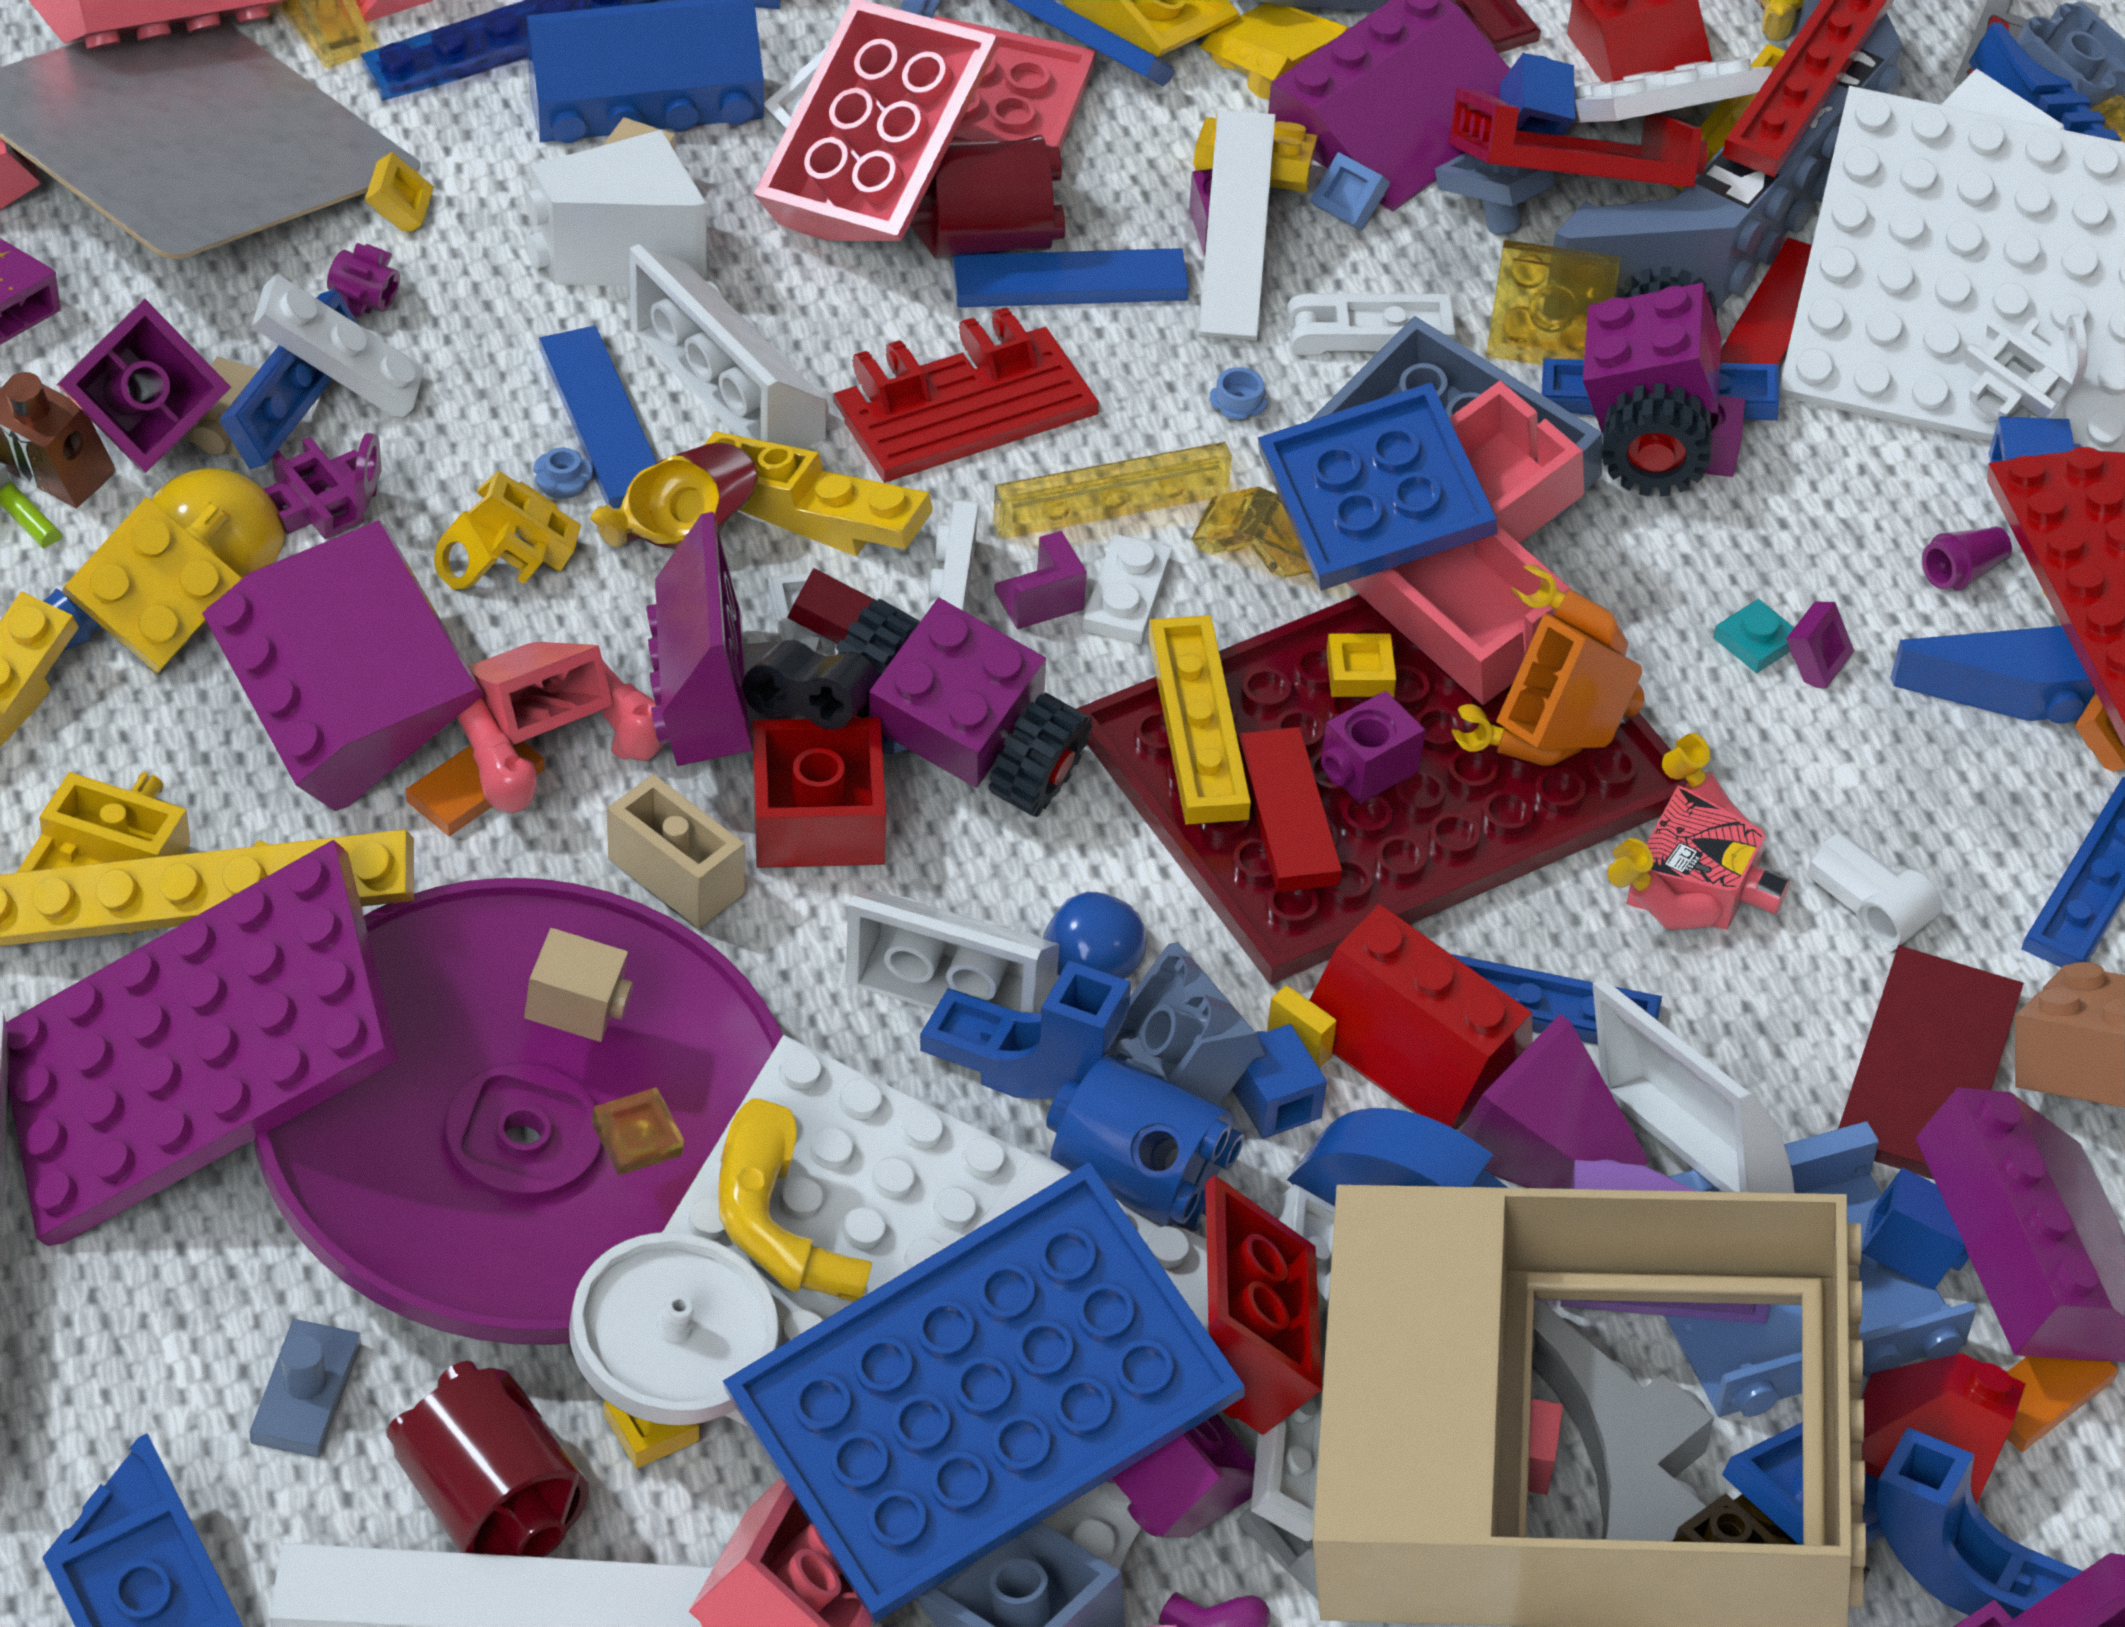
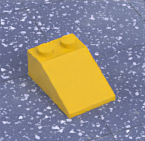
M1062 0L1071 11L1156 57H1160L1235 21L1240 14L1229 0Z

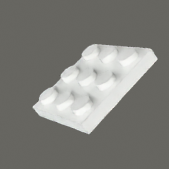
M1750 58L1729 61V59L1713 62L1701 61L1675 66V70L1658 73L1651 71L1623 77V80L1607 83L1602 81L1575 86V121L1573 123L1619 121L1758 93L1771 74L1772 66L1751 68Z

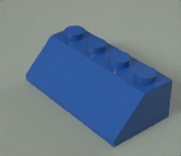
M673 0L527 15L530 101L540 143L550 141L572 143L581 138L611 135L623 117L661 130L672 129L675 131L688 130L693 126L719 123L740 125L749 120L764 119V77L754 0Z

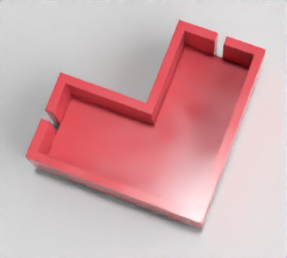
M1501 380L1449 417L1497 518V534L1346 582L1482 705H1485L1513 684L1543 614L1553 615L1555 609L1548 605L1543 608L1530 607L1513 594L1511 587L1518 589L1525 595H1532L1540 588V577L1531 573L1523 566L1529 564L1539 566L1554 578L1556 588L1564 593L1570 588L1519 543L1584 496L1583 450L1547 419L1538 424L1537 411Z

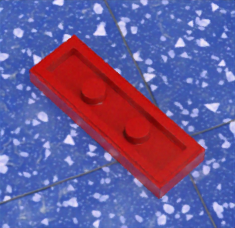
M1300 727L1238 734L1237 740L1247 788L1276 891L1286 892L1340 885L1342 869Z

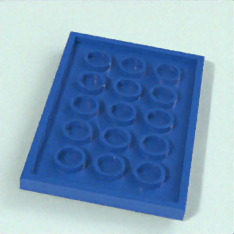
M1090 1162L723 1380L726 1393L779 1476L791 1491L795 1501L817 1532L874 1624L1245 1397L1244 1384Z

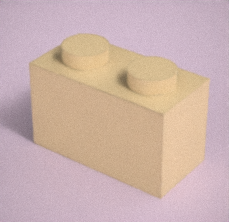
M655 774L649 776L607 808L608 859L698 929L745 894V843Z

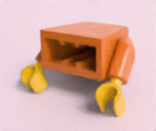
M1529 564L1523 567L1540 577L1541 585L1539 590L1532 595H1525L1518 589L1511 587L1513 594L1530 607L1543 608L1548 605L1555 609L1553 615L1544 613L1497 718L1496 722L1502 725L1503 728L1491 725L1480 707L1473 704H1465L1458 708L1461 718L1471 723H1479L1478 728L1470 733H1463L1454 729L1451 731L1458 744L1469 752L1483 750L1491 744L1498 746L1497 753L1541 766H1553L1581 752L1583 748L1606 747L1612 742L1622 717H1634L1640 712L1645 700L1643 688L1638 683L1642 675V667L1626 656L1629 643L1615 616L1609 610L1570 588L1565 593L1558 590L1554 578L1539 566Z

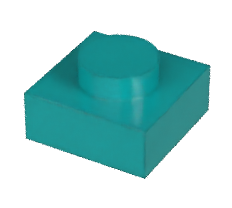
M1758 598L1717 624L1713 638L1757 674L1790 652L1786 638L1794 627Z

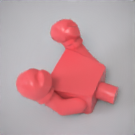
M533 642L468 666L484 695L459 714L457 718L474 749L473 759L479 767V780L484 798L497 811L514 814L526 810L536 795L537 785L534 764L528 759L520 758L512 745L603 710L602 716L615 731L611 751L615 756L622 759L632 758L639 761H648L654 758L664 746V744H659L653 724L651 707L656 706L655 701L639 691L632 683L624 684L602 660L599 645Z

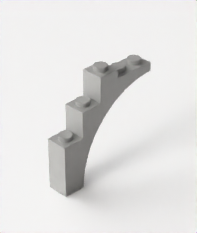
M1544 1302L1536 1306L1533 1370L1552 1388L1580 1432L1596 1473L1603 1517L1602 1540L1673 1541L1678 1527L1707 1507L1703 1504L1698 1493L1689 1484L1674 1478L1706 1452L1715 1417L1707 1411L1704 1403L1698 1396L1689 1390H1682L1664 1373L1643 1388L1637 1383L1636 1378L1625 1365L1610 1360L1589 1342L1576 1323L1570 1319L1561 1318Z

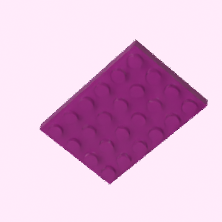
M334 839L6 1022L8 1031L7 1045L9 1047L8 1088L36 1238L46 1246L66 1243L256 1139V1132L270 1131L399 1060L349 855Z

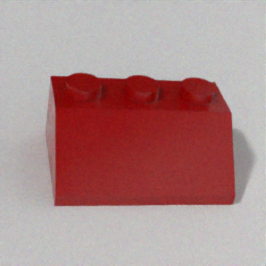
M1381 904L1336 947L1309 1001L1336 1019L1333 1055L1411 1112L1434 1119L1455 1130L1467 1121L1482 1094L1533 1042L1532 1012Z
M1214 1175L1205 1182L1208 1332L1245 1386V1397L1228 1406L1222 1412L1232 1419L1241 1420L1261 1435H1264L1322 1391L1316 1246Z

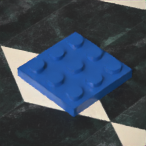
M1432 382L1258 437L1261 458L1320 591L1497 534V518Z

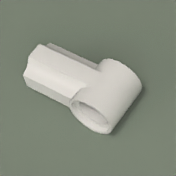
M1837 832L1823 843L1817 855L1810 861L1807 876L1854 911L1860 930L1864 933L1869 930L1887 944L1883 947L1887 951L1897 949L1898 945L1901 946L1936 919L1942 911V901L1939 892L1925 875L1910 869L1904 870L1899 874L1847 835H1841Z

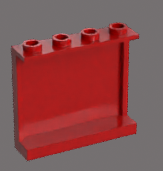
M1456 87L1448 144L1488 164L1692 188L1695 185L1696 174L1702 175L1706 167L1708 143L1707 140L1701 139L1703 129L1661 113L1645 115L1641 145L1516 130L1519 107L1480 90Z

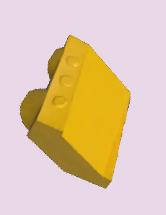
M1266 2L1238 16L1235 21L1210 32L1199 48L1211 54L1212 59L1221 67L1236 69L1247 75L1248 89L1259 98L1270 99L1272 81L1349 28L1295 7L1275 6Z

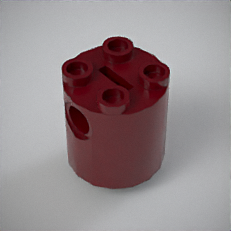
M1042 135L1013 141H996L991 138L951 141L910 223V227L935 259L950 258L953 255L999 254L1004 251L1022 248L1050 250L1053 240L1065 238L1064 209L1062 204L1054 205L1052 181H1061L1062 176L1059 147L1046 145Z
M472 1361L458 1362L442 1373L437 1382L438 1387L420 1400L413 1409L401 1413L389 1424L386 1432L388 1439L394 1446V1457L460 1553L543 1558L561 1544L568 1530L580 1518L589 1499V1482L534 1407L521 1386L507 1370L490 1367L478 1370Z

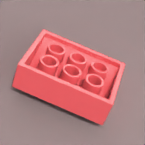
M852 0L754 192V196L779 225L827 241H902L1001 42L997 35L864 0Z

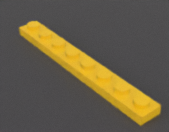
M404 829L0 875V946L177 927L333 839L348 852L361 907L414 901V838Z

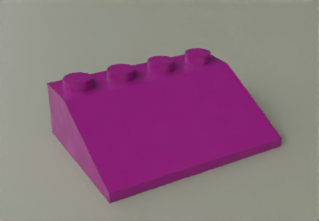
M1390 0L1272 81L1268 114H1275V122L1284 121L1300 124L1306 128L1307 134L1317 135L1313 160L1326 169L1329 168L1339 152L1384 176L1391 183L1379 203L1394 212L1437 181L1435 168L1466 153L1448 144L1456 87L1480 90L1500 99V83L1510 71V68L1464 11L1451 1Z
M379 520L247 574L202 612L295 785L334 811L349 807L484 695L388 528Z
M1957 1087L1915 1139L1945 1205L1966 1245V1251L2014 1356L2125 1362V1235L2081 1143L2012 1092Z

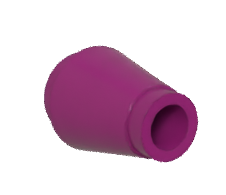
M1998 526L1940 533L1923 550V571L1929 582L1939 589L1952 587L1955 591H1960L2002 561L2007 560L2012 552V543L2006 531Z

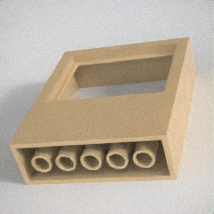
M1337 1185L1313 1528V1550L1320 1620L1526 1627H1848L1849 1607H1863L1866 1527L1863 1522L1862 1509L1865 1497V1463L1862 1460L1861 1444L1864 1437V1401L1861 1399L1863 1340L1860 1339L1862 1281H1859L1861 1223H1847V1194ZM1535 1299L1802 1305L1803 1545L1527 1538Z

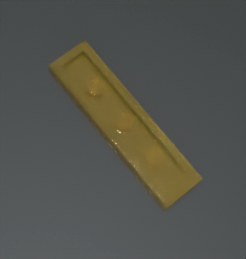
M1226 441L996 484L993 525L998 537L1006 539L1226 497L1229 490L1232 455Z

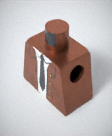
M21 372L13 374L1 387L0 462L7 466L8 472L77 509L116 471L91 419L70 398L42 384L40 378L33 373Z

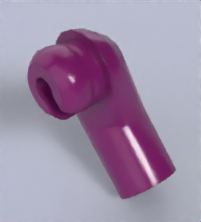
M1174 1592L1161 1611L1159 1624L1177 1625V1627H1267L1270 1623L1271 1615L1266 1602L1254 1595L1236 1597L1206 1609L1182 1594Z

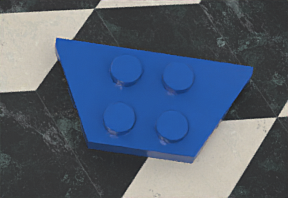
M148 1433L138 1437L129 1448L130 1454L104 1486L100 1484L84 1504L82 1514L72 1527L65 1529L42 1557L74 1626L243 1627Z

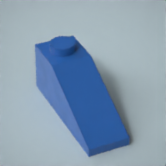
M2062 626L1903 639L1899 641L1890 676L1895 687L2026 721L2050 719L2058 724L2068 723L2081 717L2095 693V689Z

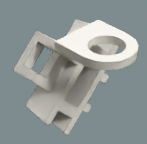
M2079 314L2068 317L2064 330L2052 344L2036 333L2040 321L2034 316L2017 335L1992 318L1987 324L1986 337L1976 347L1971 343L1966 348L1965 365L1981 376L1970 389L1969 401L1996 420H1998L1999 416L2012 417L2021 405L2038 417L2046 418L2072 387H2080L2086 371L2087 339L2084 322ZM2001 352H2003L2001 357L1996 361L1995 359L1999 356ZM2018 357L2035 370L2031 374L2014 362V360ZM2053 387V390L2046 396V393ZM1990 390L2006 402L2001 405L1986 393Z

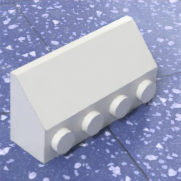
M642 244L629 248L631 331L734 435L805 449L826 438V415L828 414L829 407L822 390L814 383L809 384L792 367L786 354L780 349H774L757 332L753 322L746 315H740L723 298L720 290L713 282H706L688 263Z

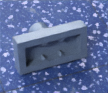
M1464 153L1435 168L1439 190L1482 200L1488 230L1490 233L1495 234L1507 233L1519 228L1522 222L1518 204L1555 186L1553 171L1488 164L1468 153Z
M292 1319L249 1431L251 1444L319 1458L361 1346L360 1332Z

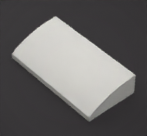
M1605 979L1592 983L1601 1076L1619 1108L1721 1192L1795 1193L1792 1170L1784 1142L1773 1119L1763 1105L1745 1088Z

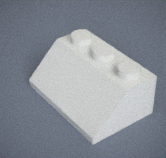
M877 890L854 894L848 903L846 984L933 1010L936 1009L946 990L950 988L1015 1011L1041 1013V1007L1057 981L1059 944L1044 940L1037 935L1025 932L1020 933L980 921L970 915L955 914L918 903L908 897H897Z

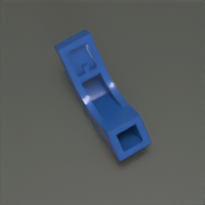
M1068 961L1043 1003L1041 1013L1015 1011L948 988L920 1033V1051L981 1072V1085L1006 1095L1024 1099L1055 1098L1066 1081L1073 1080L1080 1084L1092 1066L1103 1056H1106L1127 1018L1130 1007L1131 981Z
M1390 1108L1359 1109L1337 1118L1317 1137L1287 1179L1292 1185L1295 1184L1334 1207L1337 1185L1508 1188L1484 1168L1493 1154L1463 1133L1434 1119Z
M1907 1427L1879 1477L1876 1508L1878 1520L1888 1545L1905 1569L1930 1594L1943 1604L1968 1616L1995 1600L2014 1619L2083 1572L2080 1569L2024 1547L1995 1528L1981 1513L1971 1493L1970 1482L1974 1454Z

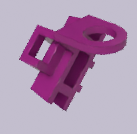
M367 432L363 436L358 452L352 450L332 460H329L311 437L302 440L303 454L286 460L279 450L273 455L271 461L274 478L278 483L263 490L268 493L276 504L284 531L287 534L312 524L320 535L326 539L364 522L365 512H367L371 498L376 496L377 482L382 471L380 442L377 434ZM313 472V475L308 476L304 479L301 478L302 476ZM287 505L289 508L284 509L283 506ZM342 510L346 512L335 518H333L332 516L333 514L340 512Z

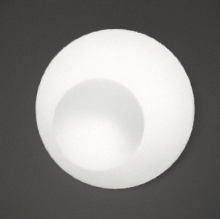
M677 1232L652 1233L637 1236L612 1247L602 1254L586 1271L577 1288L569 1326L570 1344L576 1364L589 1385L602 1398L619 1410L642 1420L659 1424H698L722 1417L737 1409L725 1391L723 1380L775 1350L778 1339V1315L772 1295L761 1276L746 1260L734 1251L715 1241L696 1235Z

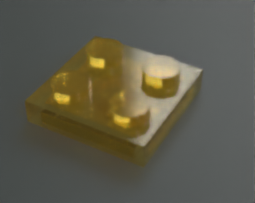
M1504 239L1486 356L1542 365L1543 359L1584 360L1588 305L1602 303L1614 298L1620 256Z

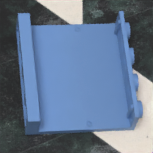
M1866 1121L1784 1145L1792 1170L1795 1193L1847 1194V1223H1861L1859 1281H1862V1321L1860 1324V1339L1863 1340V1375L1869 1379L1871 1373L1897 1368L1903 1363L1927 1357L1929 1360L1955 1355L1959 1347L1966 1345L1977 1309L1973 1302L1951 1307L1950 1304L1946 1305L1936 1288L1933 1290L1862 1254L1870 1211L1882 1196L1881 1191L1870 1174L1879 1140ZM1696 1170L1669 1176V1178L1696 1191L1721 1192ZM1770 1304L1766 1324L1664 1316L1718 1417L1739 1411L1747 1417L1757 1416L1769 1410L1777 1400L1802 1393V1305Z

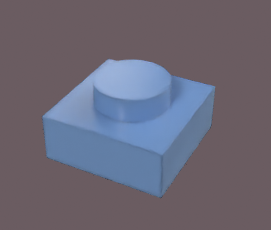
M1338 152L1309 202L1362 231L1391 182L1377 172Z

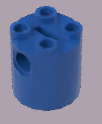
M1114 1055L1103 1056L1092 1066L1080 1084L1073 1080L1066 1081L1056 1094L1046 1119L1047 1128L1056 1132L1050 1155L1051 1160L1071 1172L1090 1162L1114 1198L1125 1207L1161 1226L1172 1227L1173 1224H1176L1182 1228L1187 1226L1195 1231H1198L1202 1225L1199 1223L1201 1214L1206 1216L1205 1182L1214 1175L1218 1176L1221 1168L1229 1170L1239 1156L1245 1137L1244 1133L1233 1128L1234 1118L1231 1111ZM1178 1147L1176 1161L1171 1167L1165 1169L1167 1156L1173 1149Z

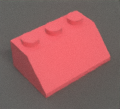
M781 1478L747 1509L689 1609V1612L700 1621L702 1627H870L873 1622Z

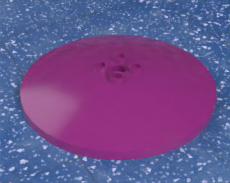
M536 878L469 880L437 886L414 893V901L388 903L364 915L399 1060L270 1131L256 1132L254 1146L264 1181L279 1211L296 1236L312 1254L344 1283L376 1304L414 1322L442 1332L476 1340L516 1345L570 1343L569 1326L577 1288L586 1271L602 1254L612 1247L637 1236L663 1232L782 1038V1031L765 1001L749 980L725 955L701 936L676 920L637 901L584 885ZM550 928L628 951L624 979L634 982L633 992L623 1020L611 1017L602 1042L524 1018L529 979ZM526 1126L534 1129L541 1138L531 1144H519L509 1139L505 1133L512 1127Z

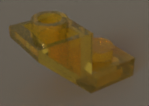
M1257 486L1211 498L1191 538V541L1200 551L1216 554L1229 550L1239 551L1250 546L1274 575L1285 578L1300 574H1313L1278 494Z

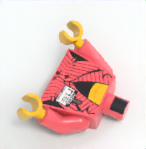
M1689 733L1677 740L1676 748L1666 753L1662 761V768L1665 774L1676 780L1685 778L1688 784L1685 788L1677 786L1647 844L1637 838H1629L1613 849V856L1617 860L1608 866L1607 876L1611 884L1616 887L1624 888L1630 885L1626 904L1648 910L1666 929L1679 930L1714 926L1728 930L1742 902L1777 915L1786 897L1790 879L1759 867L1767 836L1761 828L1751 824L1731 802L1713 773H1704L1702 768L1710 760V749L1705 739L1696 733Z

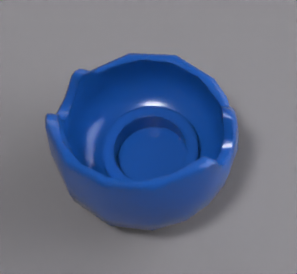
M1086 891L1067 899L1061 905L1047 925L1043 939L1059 944L1057 968L1059 976L1067 962L1072 961L1126 979L1143 961L1146 954L1147 930L1139 913L1130 904L1106 893Z

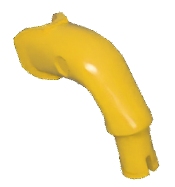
M750 1099L735 1114L720 1159L722 1164L718 1182L719 1219L729 1239L744 1254L772 1275L783 1287L792 1292L798 1293L799 1288H804L839 1297L850 1302L857 1301L864 1295L873 1262L848 1257L813 1246V1239L798 1237L771 1219L770 1199L777 1178L786 1179L797 1139V1127L790 1109L766 1100Z

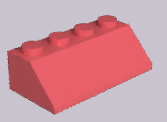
M286 0L28 1L63 44L85 41L87 50L118 44L121 42L120 34L136 32L138 41H145L171 34L170 26L186 23L188 32H197L220 26L219 17L236 15L238 24L266 19L270 17L269 7Z

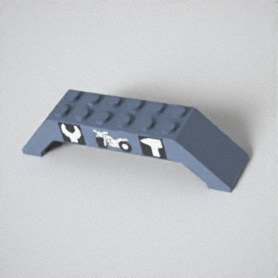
M1804 0L1797 35L1821 0ZM1887 12L1775 177L1752 170L1742 164L1722 157L1723 146L1706 164L1703 174L1696 175L1694 188L1685 187L1674 199L1601 207L1585 201L1555 232L1542 313L1553 319L1587 317L1588 305L1602 303L1614 298L1618 287L1624 289V280L1631 275L1640 282L1641 270L1651 268L1654 277L1660 276L1661 267H1671V276L1677 278L1681 269L1691 272V284L1700 277L1707 283L1706 292L1713 291L1716 297L1715 306L1717 308H1720L1732 293L1742 296L1750 286L1758 264L1760 262L1767 265L1771 264L1780 251L1785 234L1788 231L1797 234L1805 225L1812 204L1816 200L1819 202L1823 201L1849 86L1892 95L1896 92L1902 78V70L1897 68L1902 43Z

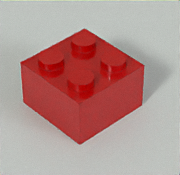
M853 718L846 726L837 730L824 729L815 725L809 719L752 720L756 868L885 865L886 803L881 718Z

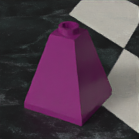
M145 298L56 384L143 473H146L232 388Z
M1561 1013L1482 1094L1460 1130L1461 1133L1493 1154L1484 1167L1487 1171L1496 1177L1526 1188L1571 1189L1575 1160H1614L1621 1164L1645 1166L1649 1162L1572 1023Z

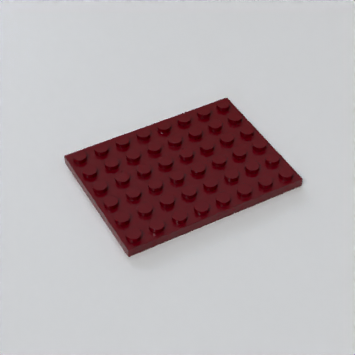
M1356 595L1219 651L1237 738L1240 733L1300 727L1342 869L1340 885L1277 892L1252 802L1249 820L1185 825L1156 676L1076 708L1092 719V729L1087 735L1089 737L1087 746L1270 985L1331 959L1336 947L1379 904L1410 925L1662 816L1677 786L1685 788L1688 784L1685 778L1676 780L1665 774L1662 768V761L1664 755L1671 751V749L1640 713L1630 718L1622 717L1612 742L1606 747L1583 748L1581 752L1553 766H1541L1497 753L1498 746L1491 744L1477 752H1469L1463 749L1456 741L1451 730L1470 733L1478 728L1479 723H1471L1461 718L1458 708L1465 704L1476 705L1484 711L1491 725L1503 728L1496 721L1512 684L1485 705H1482L1360 595ZM1328 634H1391L1396 674L1393 698L1425 729L1419 772L1361 804L1343 786L1334 784L1328 778L1321 765L1326 722L1372 698L1331 697L1326 652Z

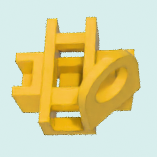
M499 470L478 487L476 493L482 496L483 499L469 511L461 513L441 536L434 554L437 575L453 590L469 589L495 564L499 557L519 570L516 580L525 584L542 562H545L558 572L562 571L575 550L581 524L558 510V505L522 481L518 483ZM517 534L518 536L526 540L527 543H525L524 541H522L514 535ZM457 542L466 548L469 559L468 568L461 577H457L449 565L450 550Z

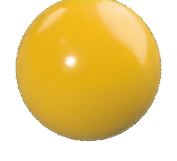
M202 468L188 471L165 483L150 499L173 520L184 523L187 526L198 517L211 500L220 504L221 506L206 525H209L223 508L230 514L231 519L221 527L208 544L211 546L214 554L242 579L253 571L273 564L282 550L285 531L276 504L257 483L237 472L220 468Z

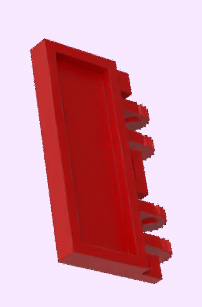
M1006 307L992 312L993 316H991L995 335L998 337V341H1001L1000 345H994L983 327L979 325V321H976V318L972 317L959 323L960 340L977 369L973 368L963 352L920 366L910 350L903 344V341L898 340L886 345L887 349H885L889 368L892 370L895 378L888 380L869 351L867 352L866 350L853 356L852 366L856 379L871 402L867 403L857 386L833 393V402L844 417V423L884 483L1098 415L1099 401L1048 328L1045 326L1026 332L1015 315H1012V311Z

